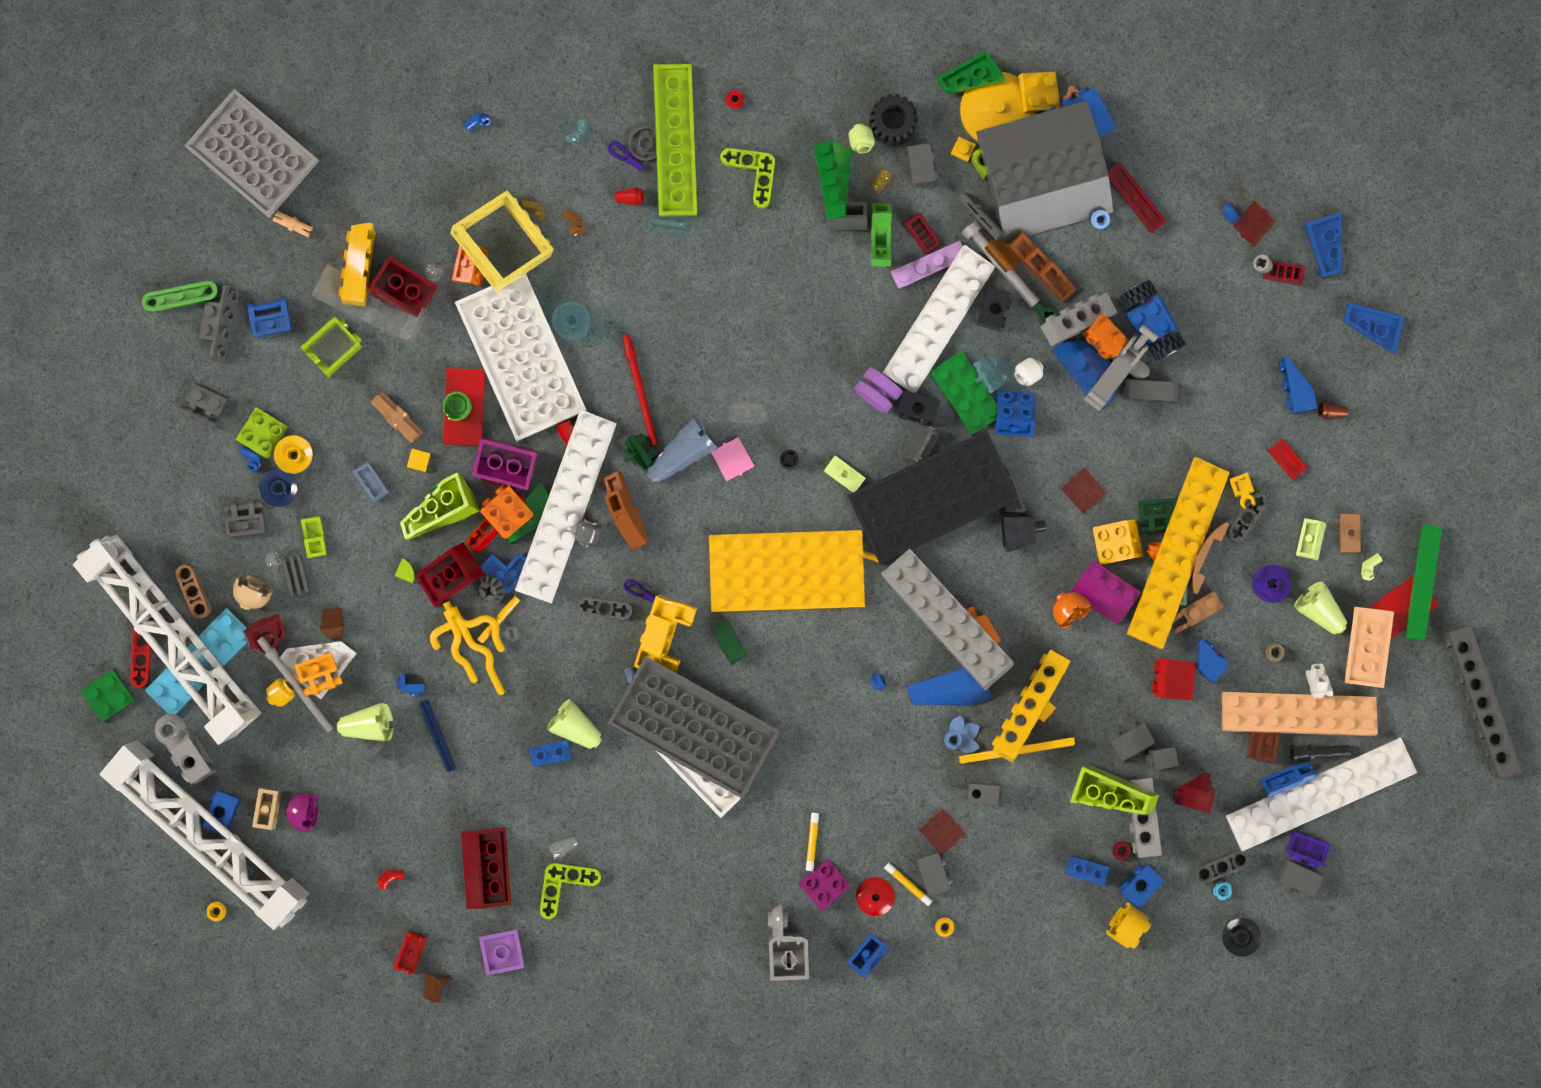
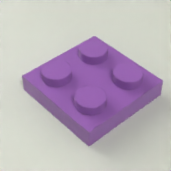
M518 929L479 937L486 975L525 968Z

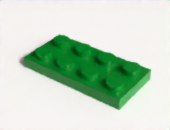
M962 351L929 372L971 436L996 420L997 403Z

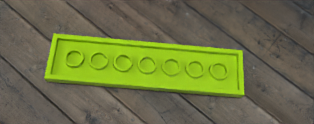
M654 64L659 216H697L692 65Z

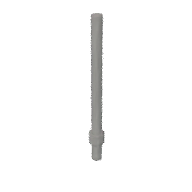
M264 637L258 639L257 642L266 652L265 656L269 661H273L326 732H330L333 729L332 725L309 696H305L302 686L279 658V653L276 649L272 648Z

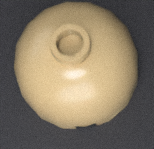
M242 575L237 576L233 586V596L241 608L245 610L258 609L268 603L273 593L272 587L269 590L263 586L268 583L250 575H247L246 578H241Z

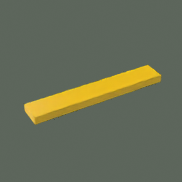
M1074 737L1023 745L1019 754L1073 746L1075 744ZM993 750L958 756L959 763L961 764L1001 757L994 753Z

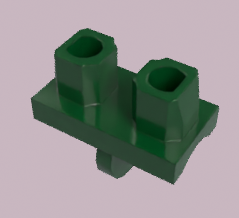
M643 433L636 436L632 434L624 442L627 446L624 452L628 456L624 459L626 463L632 461L634 466L640 464L643 470H645L658 456L653 448L646 452L642 446L647 443Z

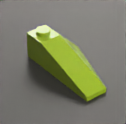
M458 472L442 480L437 485L438 487L431 494H428L425 500L400 522L405 540L458 522L480 511L473 491Z

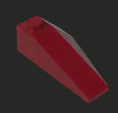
M1203 772L1181 784L1179 789L1176 788L1173 799H1175L1174 804L1210 814L1215 797L1214 787L1211 786V774Z

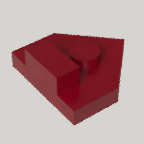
M277 614L270 618L265 617L249 625V628L243 631L249 648L264 654L266 652L257 642L258 639L264 637L269 645L278 652L281 640L286 633Z

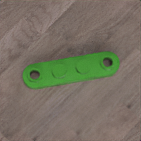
M203 281L147 293L143 297L142 305L147 311L154 313L216 299L219 294V288L212 281ZM208 288H212V293L210 295L206 293V290ZM152 300H156L155 306L150 305Z

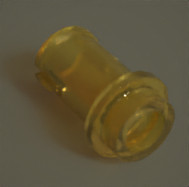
M885 169L878 171L879 175L872 186H870V189L878 194L881 193L888 180L891 181L890 177L892 174Z

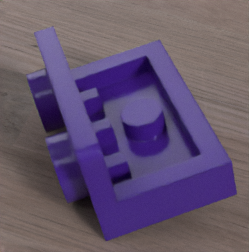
M1293 831L1285 853L1290 854V859L1298 862L1304 859L1308 861L1307 865L1319 869V866H1326L1324 862L1330 844Z

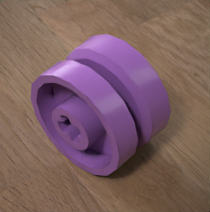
M869 367L864 374V379L868 383L859 381L853 390L874 408L887 414L892 407L889 399L897 400L903 391L888 377Z

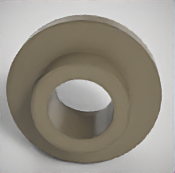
M1271 643L1267 646L1265 654L1268 660L1279 662L1285 656V649L1279 643ZM1273 649L1278 650L1277 656L1272 655Z

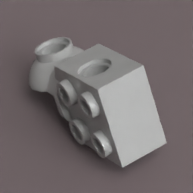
M166 714L156 722V738L172 754L171 760L176 766H180L183 771L181 775L187 783H200L218 771V768L195 735L189 734L186 724L180 716ZM169 724L173 726V733L171 735H168L165 731L166 726ZM192 758L195 760L194 766L191 764Z
M780 904L772 912H768V929H772V937L769 938L770 981L809 979L808 939L801 933L783 934V929H788L787 910L782 911V904Z

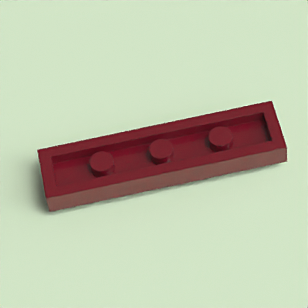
M1120 162L1108 171L1109 182L1151 234L1167 222Z

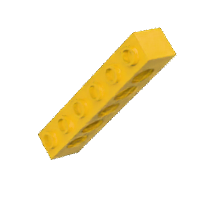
M1052 650L1049 651L1048 655L1043 654L1039 661L1041 667L1038 671L1035 669L1032 673L1030 686L1024 687L1020 694L1023 697L1020 703L1016 702L1011 710L1013 713L1011 719L1005 720L1001 727L1004 730L1001 736L997 735L992 743L994 753L1012 763L1015 761L1069 667L1070 660ZM1051 669L1054 675L1048 677L1044 674V670ZM1037 685H1041L1044 687L1045 691L1042 693H1038L1035 691L1034 687ZM1031 701L1035 704V708L1028 709L1025 703ZM1023 718L1026 724L1019 726L1015 720ZM1013 734L1016 737V741L1009 742L1006 736Z

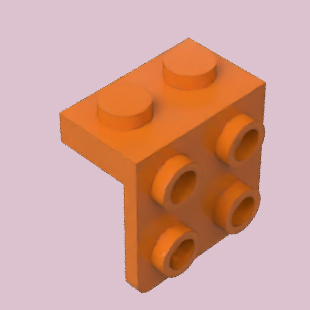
M503 484L495 491L496 495L492 499L488 497L480 504L482 506L480 512L499 534L506 539L532 518L533 513L511 486L507 485L505 487Z

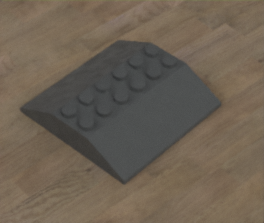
M1087 101L976 131L1000 229L1005 232L1002 236L1004 243L1014 240L1020 233L1030 236L1090 219L1097 210H1104L1107 213L1114 212L1109 175L1101 142Z

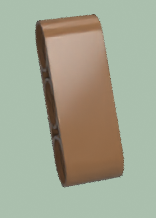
M188 565L179 566L176 570V577L191 614L194 617L206 618L211 613V606L195 568ZM185 569H189L191 573L187 579H184L182 575ZM195 586L198 592L196 596L192 597L190 589ZM200 604H203L205 607V611L203 614L199 615L197 612V607Z

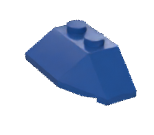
M1066 339L1052 350L1053 354L1086 396L1111 364L1108 359L1100 356L1097 349L1087 341ZM1114 393L1112 394V396L1109 398V400L1106 402L1105 405H1107L1109 402H1111V401L1114 399Z

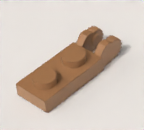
M1214 591L1180 610L1181 612L1176 614L1173 622L1179 620L1182 616L1187 621L1183 625L1181 624L1176 627V633L1195 625L1224 608Z

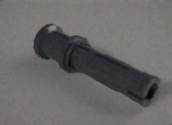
M1307 744L1304 747L1291 745L1290 758L1292 762L1297 760H1308L1310 762L1315 758L1350 757L1351 751H1348L1350 750L1349 745L1314 747L1311 744Z

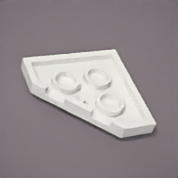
M340 641L288 648L281 655L280 659L300 683L294 665L332 652L338 671L331 674L333 678H336L342 674L357 653ZM325 676L316 678V684L325 682ZM308 682L302 684L305 688L310 687ZM330 688L320 691V694L316 696L322 699Z

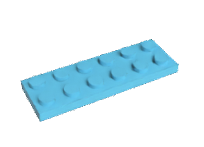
M226 608L198 637L221 666L224 667L247 643L243 631L248 628ZM193 642L187 647L191 653L198 650ZM203 655L197 659L205 670H214ZM189 665V666L187 667V668H192V669H194V667H193L192 665ZM168 667L145 690L168 714L176 715L192 699ZM188 680L197 692L206 685L203 682Z

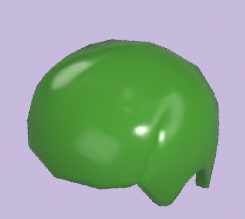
M454 391L448 394L443 401V412L449 420L460 421L467 418L471 413V401L463 392Z

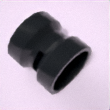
M788 449L781 453L780 465L784 469L792 470L797 466L799 457L795 451Z

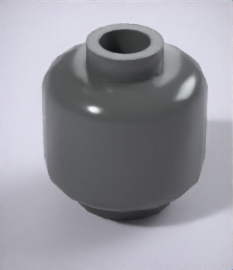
M584 518L583 521L578 523L575 539L580 542V546L590 548L591 545L599 543L602 527L597 520Z

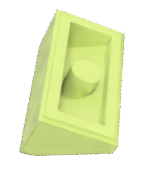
M1304 518L1296 556L1318 561L1326 523Z

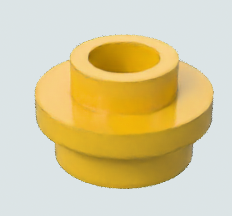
M213 902L207 908V916L212 921H220L226 916V907L221 902ZM215 908L220 909L219 915L214 914L213 911Z
M943 917L936 922L935 929L940 936L948 937L953 934L955 925L951 919ZM944 923L948 924L949 926L946 931H943L941 929V926Z

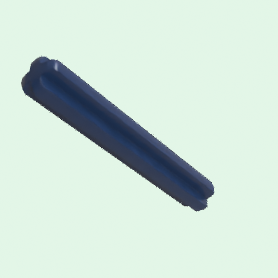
M429 700L421 701L419 703L420 709L446 772L456 770L455 762Z

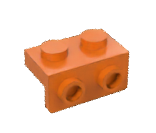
M1105 314L1099 315L1091 327L1082 332L1086 341L1092 344L1097 349L1099 355L1105 359L1117 357L1129 341Z

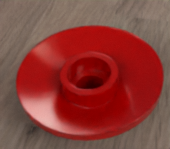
M873 877L866 879L860 884L856 893V900L859 908L864 913L871 916H880L891 909L895 900V894L892 886L886 880ZM873 894L879 895L877 901L872 899Z

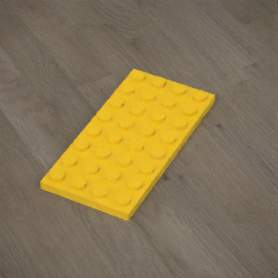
M862 530L709 535L711 612L865 607Z

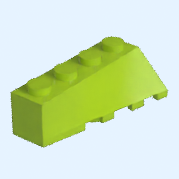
M1088 765L1083 766L1070 803H1080L1088 806H1098L1146 815L1153 813L1159 794L1095 766Z

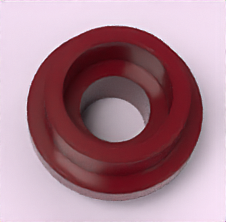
M1119 841L1114 844L1112 853L1116 859L1126 860L1131 856L1132 849L1127 842ZM1120 847L1125 848L1124 854H1119L1118 849Z

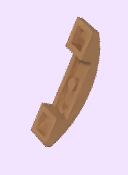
M1223 523L1213 530L1202 544L1190 576V589L1194 595L1198 594L1206 577L1199 574V571L1213 540L1218 543L1222 541L1229 526L1228 523Z

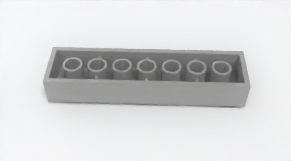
M911 549L907 550L881 573L886 583L984 691L1014 666L1013 661Z

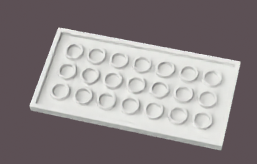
M526 274L499 292H496L490 286L455 302L517 442L579 415L580 410L587 411Z

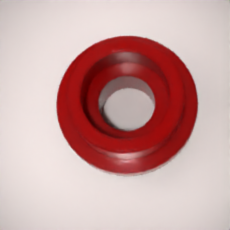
M732 90L726 95V104L729 108L739 109L743 106L745 98L740 91ZM736 96L739 98V100L737 102H733L731 100L732 97Z

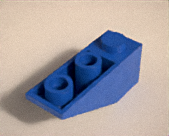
M1287 355L1281 357L1278 365L1280 373L1284 375L1282 387L1284 391H1287L1288 399H1286L1287 409L1291 411V414L1317 409L1314 389Z

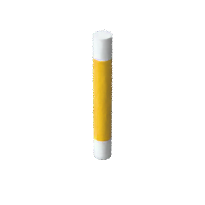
M811 813L806 871H813L819 813Z
M888 862L884 867L927 906L930 905L933 900L891 863Z

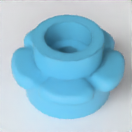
M1217 882L1213 888L1214 895L1220 900L1229 898L1232 895L1231 885L1228 882Z

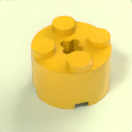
M1126 903L1127 907L1125 909L1121 907L1110 921L1111 929L1110 931L1107 930L1106 934L1125 948L1131 947L1134 949L1139 944V938L1143 932L1146 933L1149 930L1151 923L1148 922L1149 917L1132 904Z

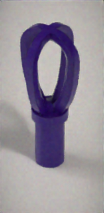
M612 141L608 145L607 150L613 157L625 161L639 171L645 166L636 160L633 155H630L629 151L618 141ZM613 145L617 146L626 154L627 158L614 152L611 147Z
M632 579L625 581L623 588L626 592L654 603L656 596L651 594L650 591H647L642 585ZM633 583L634 585L639 587L644 592V594H638L629 590L627 588V584Z

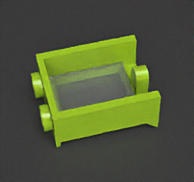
M336 317L332 318L301 346V349L328 378L362 348L360 344L362 340L355 332L351 335L347 330L349 326L342 318L340 320Z

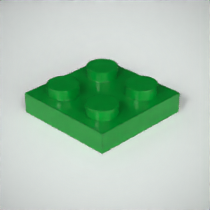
M111 669L81 690V693L102 723L135 701V698L114 669Z

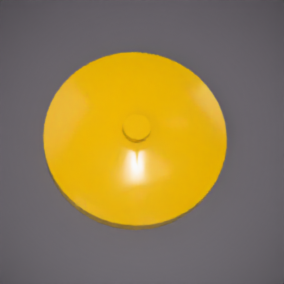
M1002 72L1006 81L964 92L960 105L961 121L967 133L975 141L978 142L976 131L1036 115V112H1023L1019 78L1015 75Z

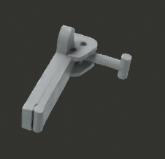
M1144 324L1139 329L1142 336L1136 341L1137 336L1133 335L1117 357L1110 358L1113 362L1084 398L1085 401L1098 411L1106 404L1128 373L1138 380H1144L1149 375L1150 370L1148 366L1139 359L1149 348L1147 344L1143 346L1148 339L1155 342L1159 336Z

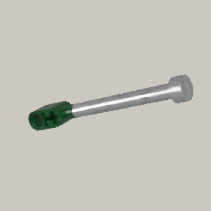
M976 220L961 232L967 240L971 238L1036 312L1041 326L1046 323L1044 320L1045 314H1056V316H1059L1054 309L1047 308L984 237L979 231L982 227Z

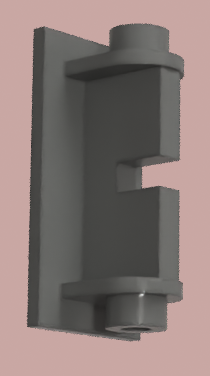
M923 425L907 459L917 463L928 458L941 433L932 426Z

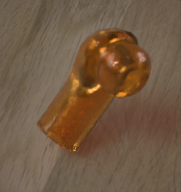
M567 209L563 217L571 222L572 229L570 233L578 237L584 229L582 219Z

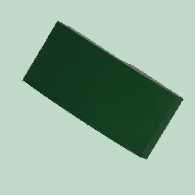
M728 620L710 629L731 665L747 656L740 639L737 638Z

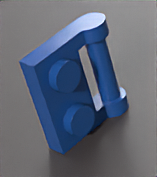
M286 297L254 305V303L247 305L254 338L292 331ZM281 308L280 313L256 317V312Z

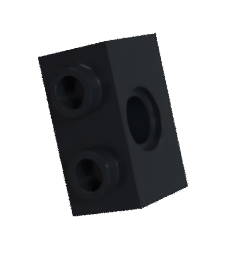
M988 286L976 325L997 332L1000 330V327L1004 328L1007 319L1004 313L1006 309H1010L1012 299L1009 298L1010 293ZM992 305L998 306L1000 313L993 314L990 311V307Z
M903 390L896 414H899V418L910 421L912 418L918 420V424L929 426V423L933 424L935 421L940 400ZM915 404H919L922 406L923 412L916 414L913 412L912 407Z

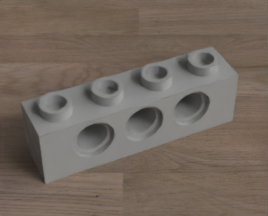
M1097 293L1089 297L1088 302L1082 300L1076 303L1074 309L1068 307L1060 311L1061 315L1056 316V314H1053L1046 318V323L1040 327L1050 346L1052 347L1085 329H1089L1101 314H1105L1109 319L1118 313L1107 293L1102 295Z
M1152 778L1127 780L1154 792ZM1156 806L1153 813L1146 814L1147 820L1144 823L1138 821L1139 814L1127 812L1132 818V823H1129L1130 834L1134 835V842L1131 843L1132 853L1136 854L1138 858L1162 855ZM1143 832H1148L1149 834L1147 842L1140 840V835Z

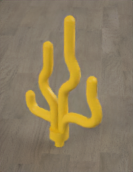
M450 601L444 603L446 611L443 614L447 623L437 627L430 634L432 647L438 650L440 648L438 636L452 630L454 634L451 647L452 656L456 662L464 667L470 681L476 683L478 678L471 664L459 653V646L463 635L471 649L485 655L487 673L497 693L503 695L505 690L494 670L492 652L484 645L476 643L468 628L476 627L482 623H489L492 627L491 636L497 650L503 652L505 648L499 637L500 627L497 620L490 615H482L473 620H466L461 616L457 606L453 607Z

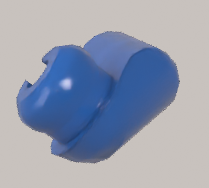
M475 113L463 126L468 131H471L476 125L489 126L491 118L487 114Z
M243 445L239 454L248 458V469L251 472L258 471L261 468L260 455Z

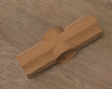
M384 392L379 393L372 400L371 404L385 417L384 419L395 430L398 429L409 442H415L422 435L423 431L409 418L410 416Z

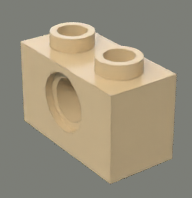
M259 788L252 827L268 830L276 829L282 795L281 790Z

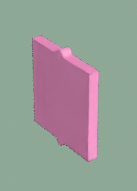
M739 437L728 443H723V446L711 452L726 481L738 475L742 476L743 472L754 467Z

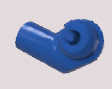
M1228 203L1224 206L1223 213L1230 223L1248 224V216L1238 215L1233 204Z

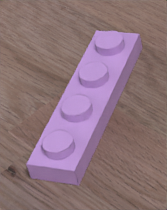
M961 242L953 243L891 271L890 273L898 290L950 267L962 248Z

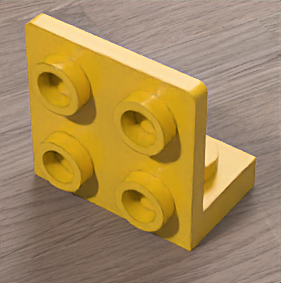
M1136 519L1093 527L1100 565L1144 557Z

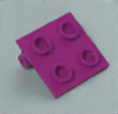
M828 858L798 883L821 912L851 887Z

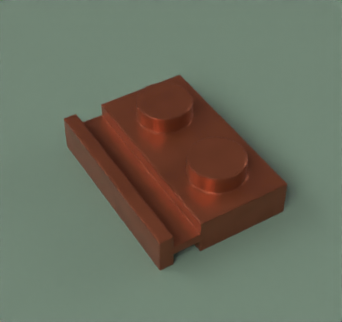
M1251 732L1246 758L1274 764L1280 732Z

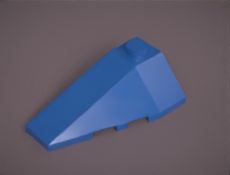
M964 668L907 686L913 705H976L992 699L990 689L988 688L984 691Z

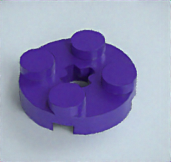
M1267 565L1257 570L1252 582L1255 595L1260 600L1268 603L1284 600L1291 591V580L1287 570L1279 565ZM1275 579L1276 588H1269L1267 581Z

